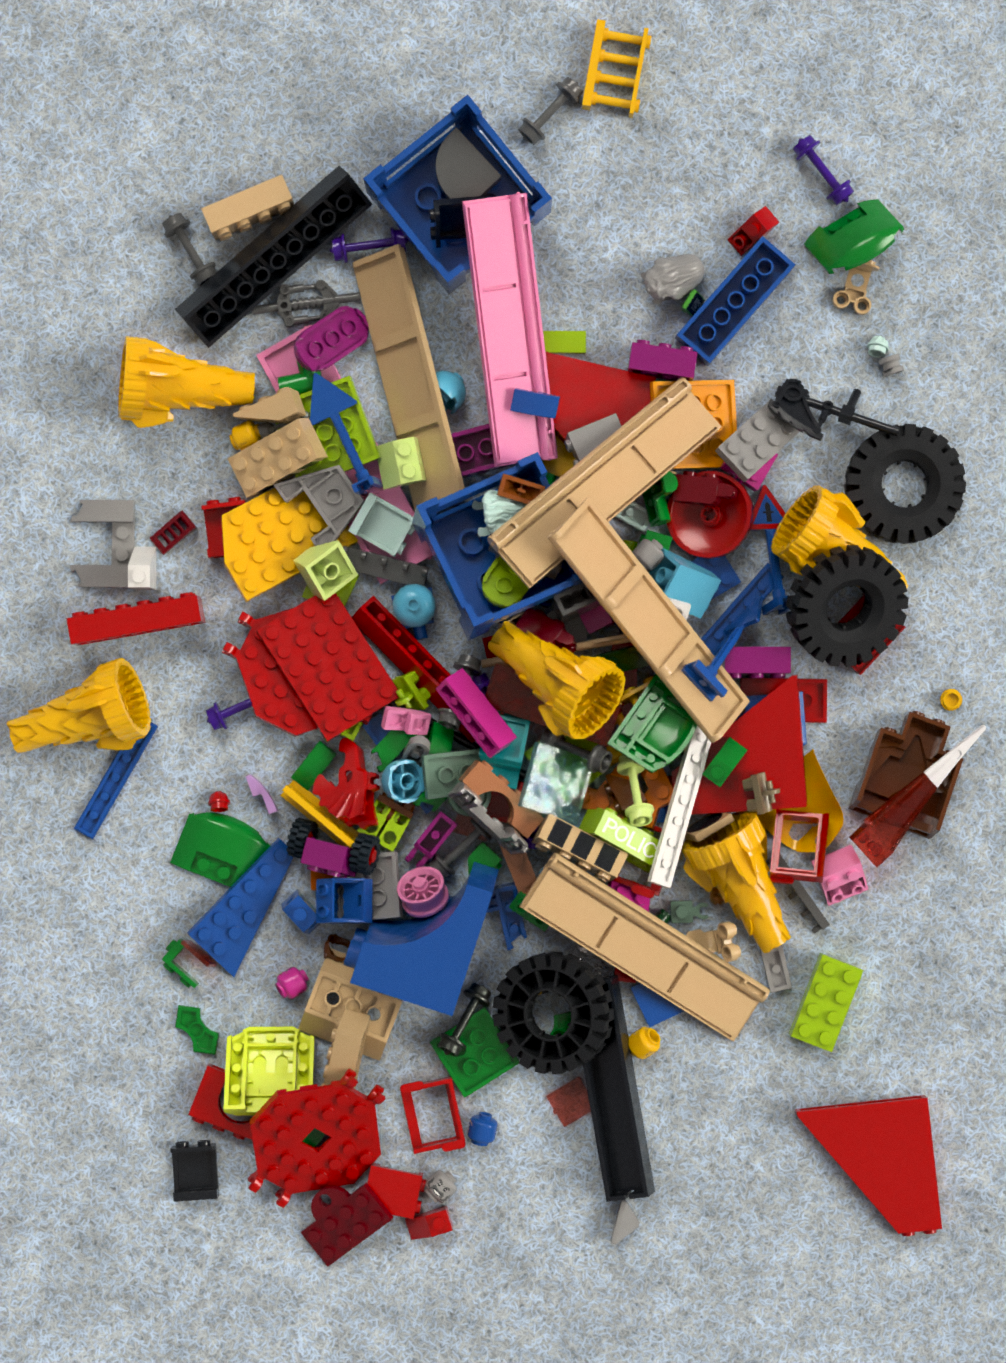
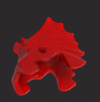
M343 738L339 743V751L345 753V762L339 769L338 786H335L333 782L328 781L322 774H319L315 779L312 793L320 797L319 806L326 807L330 814L334 815L348 827L358 825L363 830H366L369 826H378L379 824L374 807V792L380 790V786L374 784V780L379 779V775L366 770L363 749L348 738Z

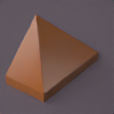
M503 473L497 495L528 504L545 490V486Z

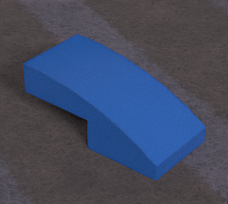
M515 388L510 410L535 416L556 418L560 396Z

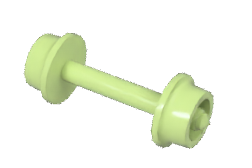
M622 754L618 759L617 772L621 775L629 776L634 803L625 809V816L629 818L632 826H646L653 820L654 807L649 803H642L637 774L645 769Z

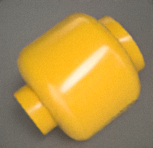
M247 420L233 427L229 436L233 447L236 450L242 451L261 440L262 438L258 430L259 424L255 425L252 421Z
M641 1027L629 1036L631 1054L639 1059L650 1057L660 1048V1036L652 1028Z

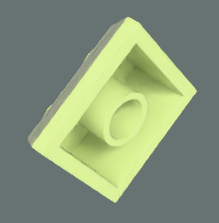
M417 437L399 439L377 446L381 457L378 459L383 490L426 481Z
M338 540L310 547L293 560L312 594L324 601L358 576Z

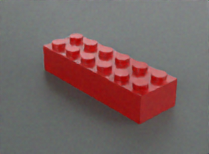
M189 592L180 594L178 599L166 596L158 598L159 602L155 603L150 600L138 601L137 606L133 607L128 604L116 605L115 610L106 609V607L94 609L93 614H88L85 611L72 613L71 618H66L70 642L72 645L78 646L203 624L206 622L202 599L195 595V593Z

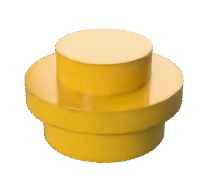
M947 689L940 696V704L946 710H956L962 704V696L955 689Z

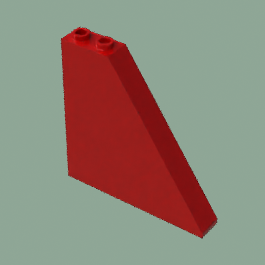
M546 352L550 394L560 396L556 418H553L555 435L563 444L567 433L615 413L621 426H623L651 402L650 382L656 381L655 377Z
M793 674L733 722L718 741L711 743L704 771L730 737L748 751L721 787L702 775L691 815L748 811L746 803L747 800L755 798L754 791H745L742 781L760 772H765L767 781H772L773 788H780V793L774 794L776 802L771 803L772 809L807 807L798 674ZM680 766L672 771V776H668L673 787Z
M920 1095L795 1109L797 1117L898 1234L913 1236L915 1232L923 1231L924 1234H934L938 1229H942L928 1097Z

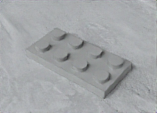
M769 401L715 450L744 483L800 432L791 423L787 424L784 422L779 414L776 415L768 407Z

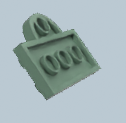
M480 749L421 755L425 798L447 797V801L453 811L462 816H469L448 796V793L460 782L458 779L475 760L480 761L478 757ZM493 791L479 795L482 798L481 804L485 808L490 803L491 792Z

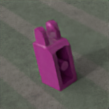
M441 810L416 841L414 848L404 860L407 862L411 861L419 849L425 856L422 860H419L415 868L422 867L429 858H432L458 823Z

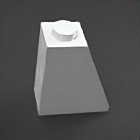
M134 547L128 564V588L133 590H156V547Z

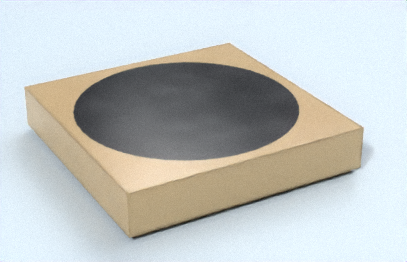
M709 813L687 827L684 839L701 842L731 824L734 818L731 813Z

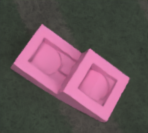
M385 706L381 727L384 730L405 731L406 734L427 735L432 715L414 709Z

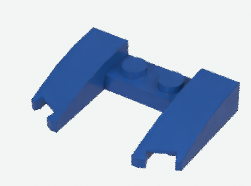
M515 882L494 887L486 912L499 910L508 951L514 948L511 942L520 935L524 939L527 938L523 917L509 908L518 894ZM451 895L449 896L448 902L453 898Z

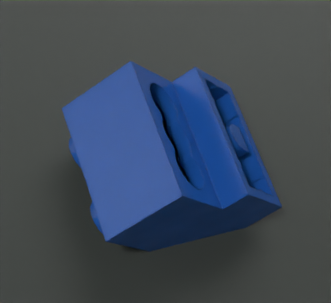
M316 879V923H372L373 879ZM340 885L344 887V915L342 918L337 916L339 909L337 890Z

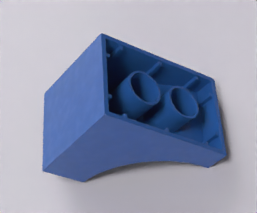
M474 862L471 872L460 891L441 911L432 916L398 921L375 920L370 924L368 931L356 928L343 964L344 966L354 968L350 983L453 1016L494 891L499 869Z

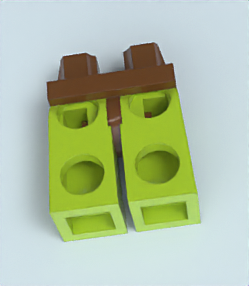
M383 792L382 795L379 794L374 803L378 826H369L366 830L359 827L357 831L377 836L384 823H386L379 836L380 844L393 852L414 815L412 812L415 806L412 804L413 802L402 803L400 806Z

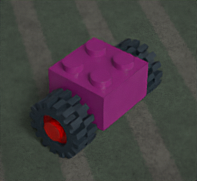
M298 818L292 823V828L289 830L290 835L287 837L289 840L286 844L288 846L286 850L289 856L300 858V863L306 864L308 870L339 878H347L348 875L355 877L356 873L371 875L374 872V868L377 866L376 862L379 861L378 855L381 852L379 850L381 848L379 837L360 833L355 838L352 849L317 840L319 829H317L318 824L315 821Z

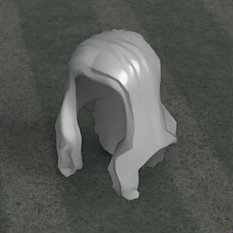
M683 254L666 258L659 257L654 261L655 265L651 269L641 273L646 291L653 297L652 302L659 304L665 300H679L686 296L702 282L705 271L702 261L697 256Z

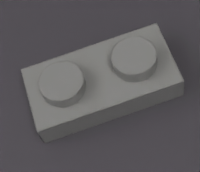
M782 945L772 949L769 953H763L760 949L770 993L792 988Z

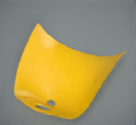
M812 749L804 756L807 807L779 810L819 814L829 813L827 848L841 830L844 817L841 807ZM776 809L761 815L755 812L760 822L774 836ZM783 820L781 843L797 852H816L815 838L818 832V825L812 826L797 841L789 835L792 825L812 823Z

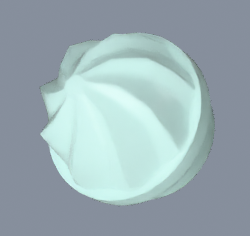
M874 336L867 344L868 354L875 358H883L889 350L888 341L882 336Z

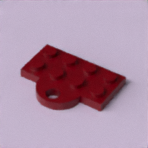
M367 1183L351 1194L340 1186L328 1185L321 1188L313 1197L311 1211L315 1221L303 1229L301 1234L328 1267L391 1221L393 1215ZM322 1195H328L331 1198V1203H325L322 1200Z

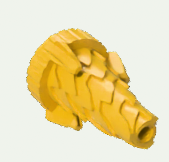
M125 336L119 381L118 418L132 421L137 428L173 422L174 416L170 412V408L190 410V407L214 409L216 406L224 407L253 403L255 373L234 371L225 366L210 365L205 360L187 359L185 355L176 354L159 343L148 340V338Z
M820 485L810 487L791 505L779 523L771 542V551L787 562L793 573L801 576L803 575L800 571L806 564L812 568L816 566L813 560L814 557L821 553L830 557L829 549L838 546L846 551L847 545H857L861 549L866 547L880 554L891 565L893 563L877 546L865 539L866 534L857 529L862 528L865 521L846 494L843 492L833 494ZM897 569V571L901 574L900 578L905 582L906 588H908L905 576L902 574L901 571Z
M509 621L503 622L502 627L495 632L488 643V649L515 670V674L518 675L519 679L533 690V694L545 703L539 705L538 710L547 727L556 736L567 735L571 739H585L594 734L609 720L623 695L625 686L624 672L614 662L603 657L583 655L578 657L564 647L560 649L550 642L541 640L528 630L525 633Z
M124 658L100 664L80 686L68 689L64 692V695L58 696L46 705L28 710L27 715L9 720L6 723L9 727L10 738L14 745L13 748L17 753L31 751L52 743L54 746L97 739H99L96 744L98 749L129 750L133 748L137 740L145 738V735L148 734L151 728L150 709L145 690L136 671Z
M736 812L732 814L734 821L701 842L691 840L684 842L682 852L686 861L683 868L689 877L705 889L706 892L712 891L717 886L725 904L729 902L735 917L742 921L749 936L753 935L763 953H769L772 949L790 940L791 935L782 919L781 909L774 895L777 891L768 875L770 869L766 863L767 834L765 826L760 822L755 812Z

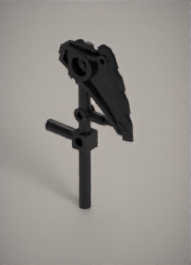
M786 379L782 386L779 385L777 387L775 401L770 399L768 403L769 409L776 415L779 414L784 422L787 424L791 423L796 430L802 433L804 431L808 436L819 441L823 438L821 426L831 414L838 416V422L850 425L853 421L894 436H898L900 430L898 427L855 413V406L861 395L859 389H854L847 405L843 404L842 408L833 406L831 401L821 402L810 398L809 391L804 389L800 380ZM809 407L821 411V414L818 418V423L813 417Z

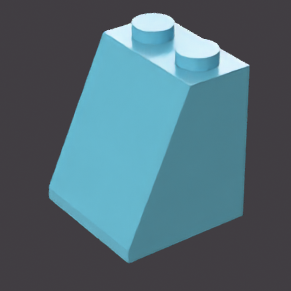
M662 548L661 551L664 553V559L653 571L648 573L667 597L690 603L689 614L702 618L704 612L708 609L714 593L718 590L721 580L711 571Z

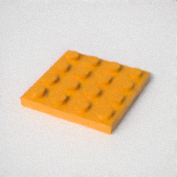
M734 380L688 381L691 384L693 395L722 427L673 469L720 468L723 459L715 450L737 430ZM676 381L650 382L651 402Z

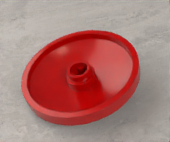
M703 471L696 473V476L704 477L705 473L718 475L717 478L723 480L725 484L735 486L739 494L734 499L721 498V503L714 507L678 503L673 500L672 493L668 502L671 521L667 523L673 540L684 551L700 558H719L736 550L747 538L753 522V505L747 490L735 478L718 471Z

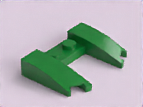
M390 730L371 751V754L378 753L382 765L377 766L378 772L381 773L406 747L409 739L417 735L406 734L405 731ZM428 732L427 735L421 736H424L426 739H428L430 732ZM424 790L412 804L417 807L420 806L421 802L433 805L432 812H435L447 797L426 799Z

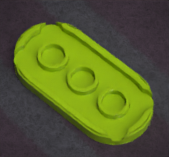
M500 556L494 560L482 581V591L485 598L492 605L500 608H507L520 602L529 590Z

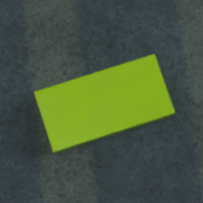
M543 331L545 352L554 354H586V331Z

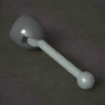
M305 411L306 416L301 418H309L310 414L307 411ZM265 422L258 425V430L263 439L275 432L276 429L288 424L279 423L273 425L272 423Z

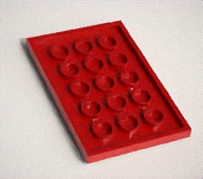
M336 593L325 601L314 595L256 631L326 742L399 698L396 694L397 687Z

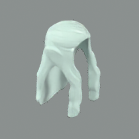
M488 490L484 493L482 502L474 500L472 503L474 510H484L483 515L486 527L478 528V536L492 534L527 504L498 496V491Z

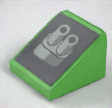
M694 289L682 305L681 311L692 317L703 305L705 299Z

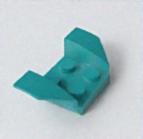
M515 701L498 708L497 711L517 738L492 758H489L481 747L478 755L480 762L485 760L494 768L491 772L497 777L502 775L510 782L508 787L511 789H517L533 708L532 705Z

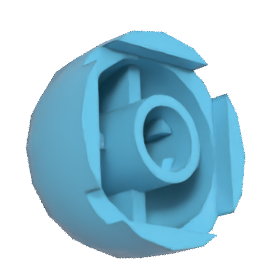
M437 371L436 376L445 411L449 409L451 410L450 414H454L462 406L466 398L464 380L456 372Z
M407 584L400 588L394 596L392 602L393 613L403 625L421 627L427 624L434 616L436 609L435 598L432 592L425 586Z
M399 759L393 761L385 768L382 774L381 783L383 791L396 802H414L418 799L420 793L425 790L422 767L414 760Z

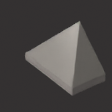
M620 1200L610 1240L611 1244L616 1245L639 1227L640 1222L626 1200Z

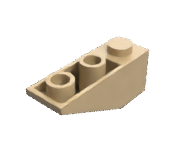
M284 387L277 390L275 395L261 397L253 405L248 404L240 407L239 411L233 413V416L241 420L288 424L306 416V412L299 392L292 388Z

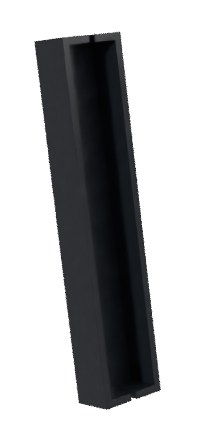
M618 975L602 977L606 982L602 987L604 991L610 990L613 1000L608 1003L609 1008H614V1020L609 1021V1026L613 1027L610 1037L604 1040L606 1045L601 1052L594 1055L595 1058L583 1065L606 1202L626 1200L628 1197L629 1199L649 1197L655 1192L632 1054L629 1049V1037Z

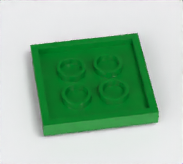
M486 1007L475 1012L469 1020L459 1041L466 1045V1049L462 1050L458 1057L445 1055V1052L438 1047L441 1040L440 1035L430 1041L431 1046L464 1098L519 1064L517 1057L512 1058L506 1052V1049L509 1047L507 1042L500 1043L497 1033L501 1031L498 1026H494L493 1018ZM457 1024L444 1033L451 1036Z

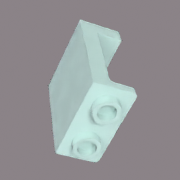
M369 493L348 531L395 557L397 553L402 554L407 545L404 540L407 534L412 536L415 528L412 524V515L375 494Z

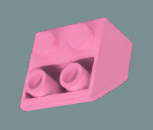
M852 845L825 855L823 883H819L828 906L869 890L862 864ZM815 860L811 861L813 869Z

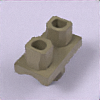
M765 772L751 775L750 778L743 780V789L745 791L753 790L755 797L754 799L747 800L748 812H757L758 815L772 811L771 803L776 802L774 794L780 793V788H773L772 781H767Z

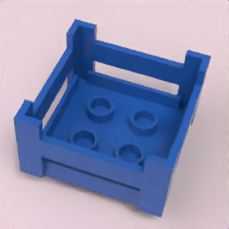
M468 94L450 108L451 112L390 162L383 167L380 164L363 178L367 194L380 210L383 208L435 272V278L448 294L466 281V275L470 272L467 238L441 240V248H436V242L431 240L430 227H434V223H430L429 209H433V200L447 199L438 185L436 157L442 142L456 127L501 175V181L485 195L486 198L511 195L517 192L527 193L530 223L533 226L551 213L552 197L539 181L535 182L483 118L482 111ZM450 126H453V128L450 131H448L445 135H443L440 139H438L435 143H433L430 147H428L425 151H423L420 155L413 159L409 164H407L404 168H402L399 172H397L394 176L387 180V177L389 175H391L394 171H396L399 167H401L404 163H406L409 159H411L414 155L421 151L425 146H427L430 142H432ZM479 130H482V132L486 135V137L490 140L494 147L499 151V153L512 167V169L516 172V174L520 177L524 184L529 188V190L532 192V195L524 187V185L520 182V180L516 177V175L507 166V164L503 161V159L494 150V148L490 145V143L486 140V138L482 135V133Z
M538 452L517 461L516 466L439 500L435 497L416 506L412 524L421 543L426 541L461 613L459 623L468 641L487 633L491 625L583 583L564 559L561 566L563 572L558 573L555 580L550 578L541 579L527 591L520 602L507 608L496 607L488 602L482 591L483 577L496 558L494 553L488 551L490 544L487 537L490 535L479 537L477 534L478 528L486 527L483 515L484 510H474L472 508L474 500L482 502L484 495L436 515L437 512L500 485L503 473L545 486V489L548 488L550 485L546 478L547 470Z

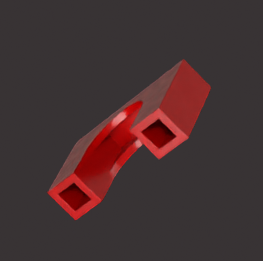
M209 1063L188 1115L192 1116V1120L195 1122L213 1124L212 1128L218 1131H231L233 1136L238 1139L245 1140V1138L252 1140L250 1120L236 1121L224 1113L220 1097L225 1085V1069Z

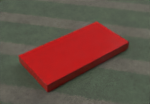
M740 678V689L746 696L767 695L787 679ZM798 679L799 692L803 691L805 722L827 723V679Z

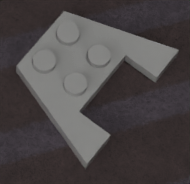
M341 465L274 484L286 503L302 492H305L328 525L310 538L315 546L336 541L365 502L360 494L354 492L351 486L353 483Z

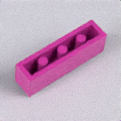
M463 668L447 677L436 688L439 695L489 758H492L508 747L517 738L512 729L506 724L498 711L491 705Z

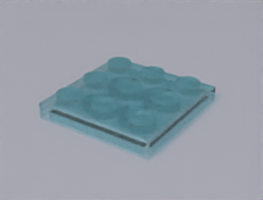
M535 742L518 806L544 815L550 813L568 823L577 825L591 775L587 768L588 760L558 748Z

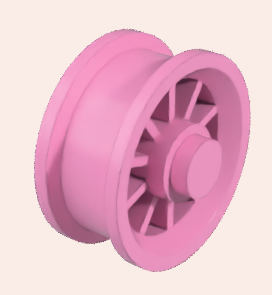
M418 867L408 871L401 877L397 885V893L402 900L403 909L407 914L417 918H424L438 913L445 907L449 899V891L444 884L443 875L439 870L433 867Z

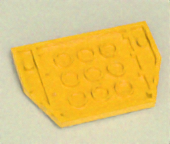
M273 488L221 516L224 566L245 602L300 574L293 560L310 547L315 546L310 538L328 526L305 492H302L286 503L277 489ZM348 525L337 539L342 547L352 546L358 541L354 534L348 531L350 529Z

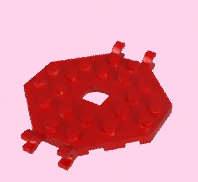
M291 609L259 619H254L242 611L237 623L251 630L240 650L226 642L222 653L236 659L255 717L294 737L318 730L256 632L259 628ZM372 715L369 716V717H367L366 719H364V720L361 721V722H362L363 724L367 725V724L369 723V721H370Z
M349 1068L340 1080L331 1081L330 1085L318 1086V1084L300 1086L299 1090H277L250 1119L257 1170L247 1178L251 1182L249 1190L256 1193L261 1188L264 1179L281 1187L275 1193V1196L279 1198L276 1204L284 1208L292 1194L318 1190L328 1185L342 1186L354 1184L381 1155L375 1105L381 1104L386 1099L382 1095L384 1088L376 1084L369 1095L366 1096L354 1089L358 1084V1080L354 1078L357 1074ZM314 1128L330 1136L318 1147H312L303 1142Z

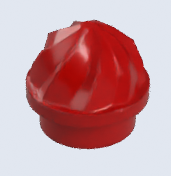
M216 791L211 794L208 805L211 806L212 812L228 811L230 800L226 793Z

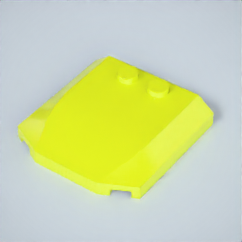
M293 1026L248 1027L233 1037L232 1035L228 1036L224 1113L236 1116H254L277 1090L286 1089V1091L299 1090L300 1086L313 1085L315 1037L300 1032V1029Z

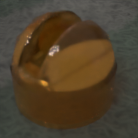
M714 887L710 891V901L715 906L717 904L721 906L725 902L718 888Z

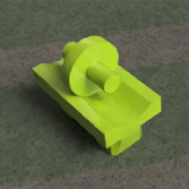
M415 671L392 679L398 689L396 694L399 698L395 700L397 706L404 705L406 708L414 710H425L429 706L427 701L431 695L425 688L418 690L415 684L419 681V676Z

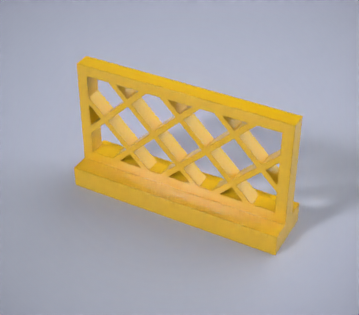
M295 780L283 788L282 791L284 792L280 796L309 820L317 822L318 827L339 845L352 847V844L355 843V838L360 834L352 826L348 827L334 815L330 814L326 807L319 806L320 799Z

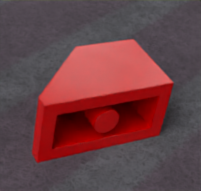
M447 1205L414 1215V1219L405 1218L411 1240L434 1237L453 1230Z

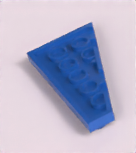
M280 838L276 839L187 932L233 977H235L293 859L286 850L288 846Z

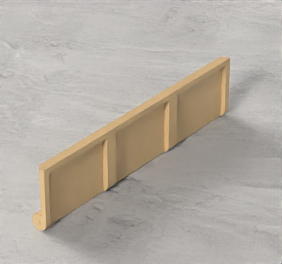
M397 244L354 261L352 265L397 440L413 436L418 438L426 481L408 485L415 510L416 506L435 497L439 500L464 489L465 486L404 247H401V244Z
M684 377L679 378L487 537L489 544L528 589L564 560L547 537L553 530L560 527L586 498L589 497L605 519L610 522L722 427L693 395L691 384Z
M586 498L560 527L553 530L547 538L710 742L718 741L750 700L722 665L717 670L718 673L715 677L728 691L724 697L721 698L718 695L711 702L681 671L686 664L696 660H700L707 666L715 656L590 498Z
M557 853L550 857L519 905L525 911L733 1042L758 1003L764 1002L770 993V989Z

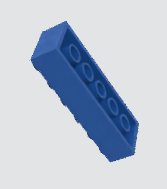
M762 236L678 332L675 339L683 346L692 347L693 351L698 352L697 358L708 367L793 270L796 264Z

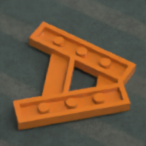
M617 766L611 773V775L629 780V776H624L617 772ZM660 768L654 773H650L646 769L641 772L649 788L644 795L647 803L654 807L652 822L642 827L654 830L660 809L669 805L674 789L664 768ZM606 780L598 789L586 787L571 801L572 806L585 810L597 809V807L602 809L608 807L615 810L613 806L615 800L613 796L608 797L604 785L607 784ZM622 814L617 815L618 817L624 819Z

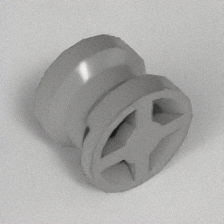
M899 354L878 360L879 365L883 368V377L904 371L903 366L899 363Z

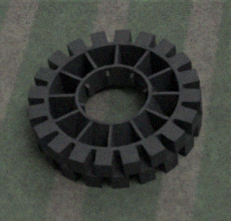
M897 424L893 426L900 428L898 436L877 431L867 438L854 452L850 459V464L847 466L845 474L846 484L844 487L846 496L864 519L865 524L863 527L869 530L868 533L877 538H883L887 542L908 544L923 541L936 535L956 517V512L960 510L964 501L962 496L966 492V482L963 479L965 470L963 463L960 464L958 460L959 454L954 447L951 448L947 444L949 441L941 434L938 436L933 433L934 430L925 426L921 428L916 427V424L900 426ZM901 461L914 464L913 467L916 468L918 466L923 471L926 477L923 480L927 481V490L925 494L921 495L923 499L917 505L912 507L909 504L906 508L894 505V501L891 503L884 495L883 491L885 488H882L883 474L886 475L888 473L886 469L893 463L897 462V465H900Z
M847 545L846 551L840 546L829 549L830 557L825 556L823 553L814 557L813 560L816 563L814 568L806 564L800 571L804 579L802 581L794 579L790 589L795 595H788L786 606L791 610L786 613L787 623L792 627L790 631L794 638L815 659L822 663L826 661L829 665L839 667L840 662L846 667L855 666L857 658L865 663L873 659L872 650L875 649L879 654L886 650L888 646L884 640L888 638L894 641L900 633L895 628V625H904L907 615L901 609L908 608L909 599L903 594L907 592L905 582L900 578L901 574L885 558L872 549L866 547L861 549L857 545ZM859 586V589L865 596L860 612L848 622L832 623V620L827 616L830 599L842 588Z
M552 951L547 954L544 952L529 957L512 967L505 974L507 977L500 981L496 989L500 994L494 997L492 1008L498 1009V1013L492 1016L494 1026H500L501 1032L497 1033L500 1043L507 1042L509 1045L506 1052L512 1058L517 1056L521 1058L519 1064L527 1069L533 1066L535 1067V1072L542 1074L552 1072V1075L563 1074L566 1071L570 1072L595 1058L594 1055L600 1053L606 1045L604 1040L610 1037L613 1027L609 1026V1021L614 1020V1008H609L608 1003L613 1001L610 990L604 991L602 986L606 982L600 974L595 976L592 973L594 967L587 961L580 963V957L572 954L563 955V952ZM548 991H553L567 1001L569 1010H571V1022L568 1023L567 1026L569 1028L563 1035L561 1032L555 1034V1036L549 1035L535 1023L532 1008L540 992L545 994Z

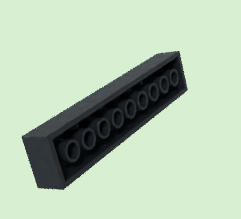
M340 166L336 167L175 308V311L209 348L373 204L349 173Z

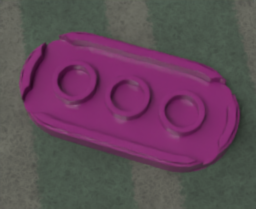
M342 306L301 332L294 342V354L299 364L309 371L320 372L363 345L368 338L369 330L366 316L356 308Z

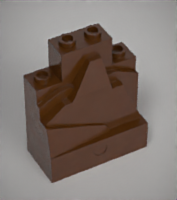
M913 711L905 716L899 734H897L896 730L889 727L880 728L874 738L860 781L856 784L848 809L931 839L941 829L964 758L958 761L938 788L927 778L924 771L950 751H943L951 726L945 725L946 723L940 719L932 720L926 718L925 714Z

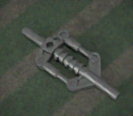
M318 280L316 284L311 285L298 284L289 286L283 284L279 289L280 293L277 303L257 305L252 310V313L255 315L279 311L285 326L291 328L294 325L321 320L335 311L340 303L361 301L360 292L337 295L323 280ZM317 289L322 294V297L316 296V298L310 297V299L306 297L303 300L299 298V300L293 299V301H290V294L304 292V290ZM317 306L318 308L324 306L321 314L317 316L293 317L292 310L298 311V309L303 310V308L309 309V307H312L314 309Z

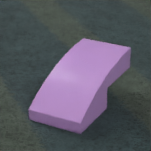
M253 775L246 776L253 797L262 794L268 813L271 814L279 811L274 799L265 786Z

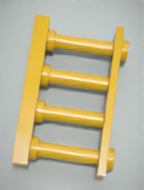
M597 19L582 109L590 111L591 105L596 103L630 109L629 118H633L634 112L638 113L640 100L636 99L644 52L645 48H650L652 36L648 35L649 28H644L643 37L609 31V28H605L606 21ZM608 39L641 45L639 58L605 52V49H601L602 41H607ZM609 61L637 66L636 77L632 79L603 74L597 70L598 63ZM603 82L632 87V100L598 95V92H594L595 83Z

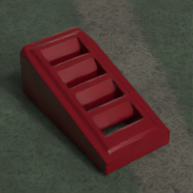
M181 510L151 536L150 539L160 552L165 555L197 527L186 513ZM180 519L188 527L186 530L178 523ZM175 525L181 534L178 536L171 526ZM168 530L175 539L171 541L164 533ZM160 535L168 543L166 547L158 539Z

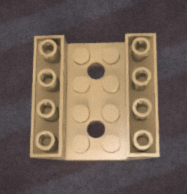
M330 948L336 956L346 957L345 953ZM326 958L318 974L298 1029L332 1042L330 1038L333 1028H335L337 1018L343 1016L345 1009L368 1015V1011L371 1008H377L380 1011V1017L377 1020L370 1019L363 1055L380 1061L403 1000L351 984L350 981L354 968L344 966V962L340 963ZM330 992L338 994L339 1002L337 1004H330L327 1001V995Z

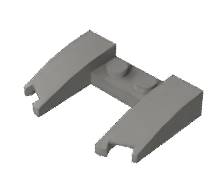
M80 500L79 503L83 504L77 517L74 515L71 517V522L112 523L111 565H70L71 572L76 570L81 580L78 586L128 588V564L135 545V501Z
M458 782L448 793L451 799L510 854L525 853L528 850V843L514 828L506 827L503 830V824L494 817L492 819L486 814L487 809L481 804L482 798L466 784Z

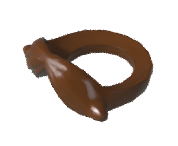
M330 934L324 944V958H330L342 963L345 957L336 956L330 949L329 942L349 948L350 941L337 934Z

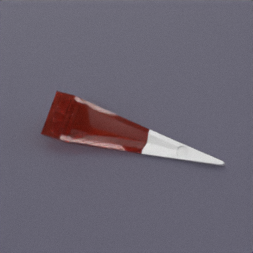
M985 725L977 728L863 820L864 823L849 836L876 867L880 866L895 851L939 785L986 730Z

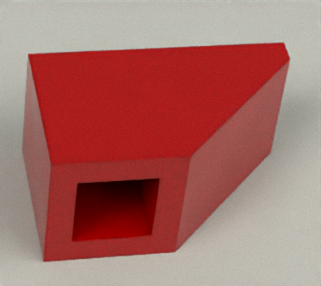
M765 206L754 213L727 240L742 256L762 236L765 237L780 222Z

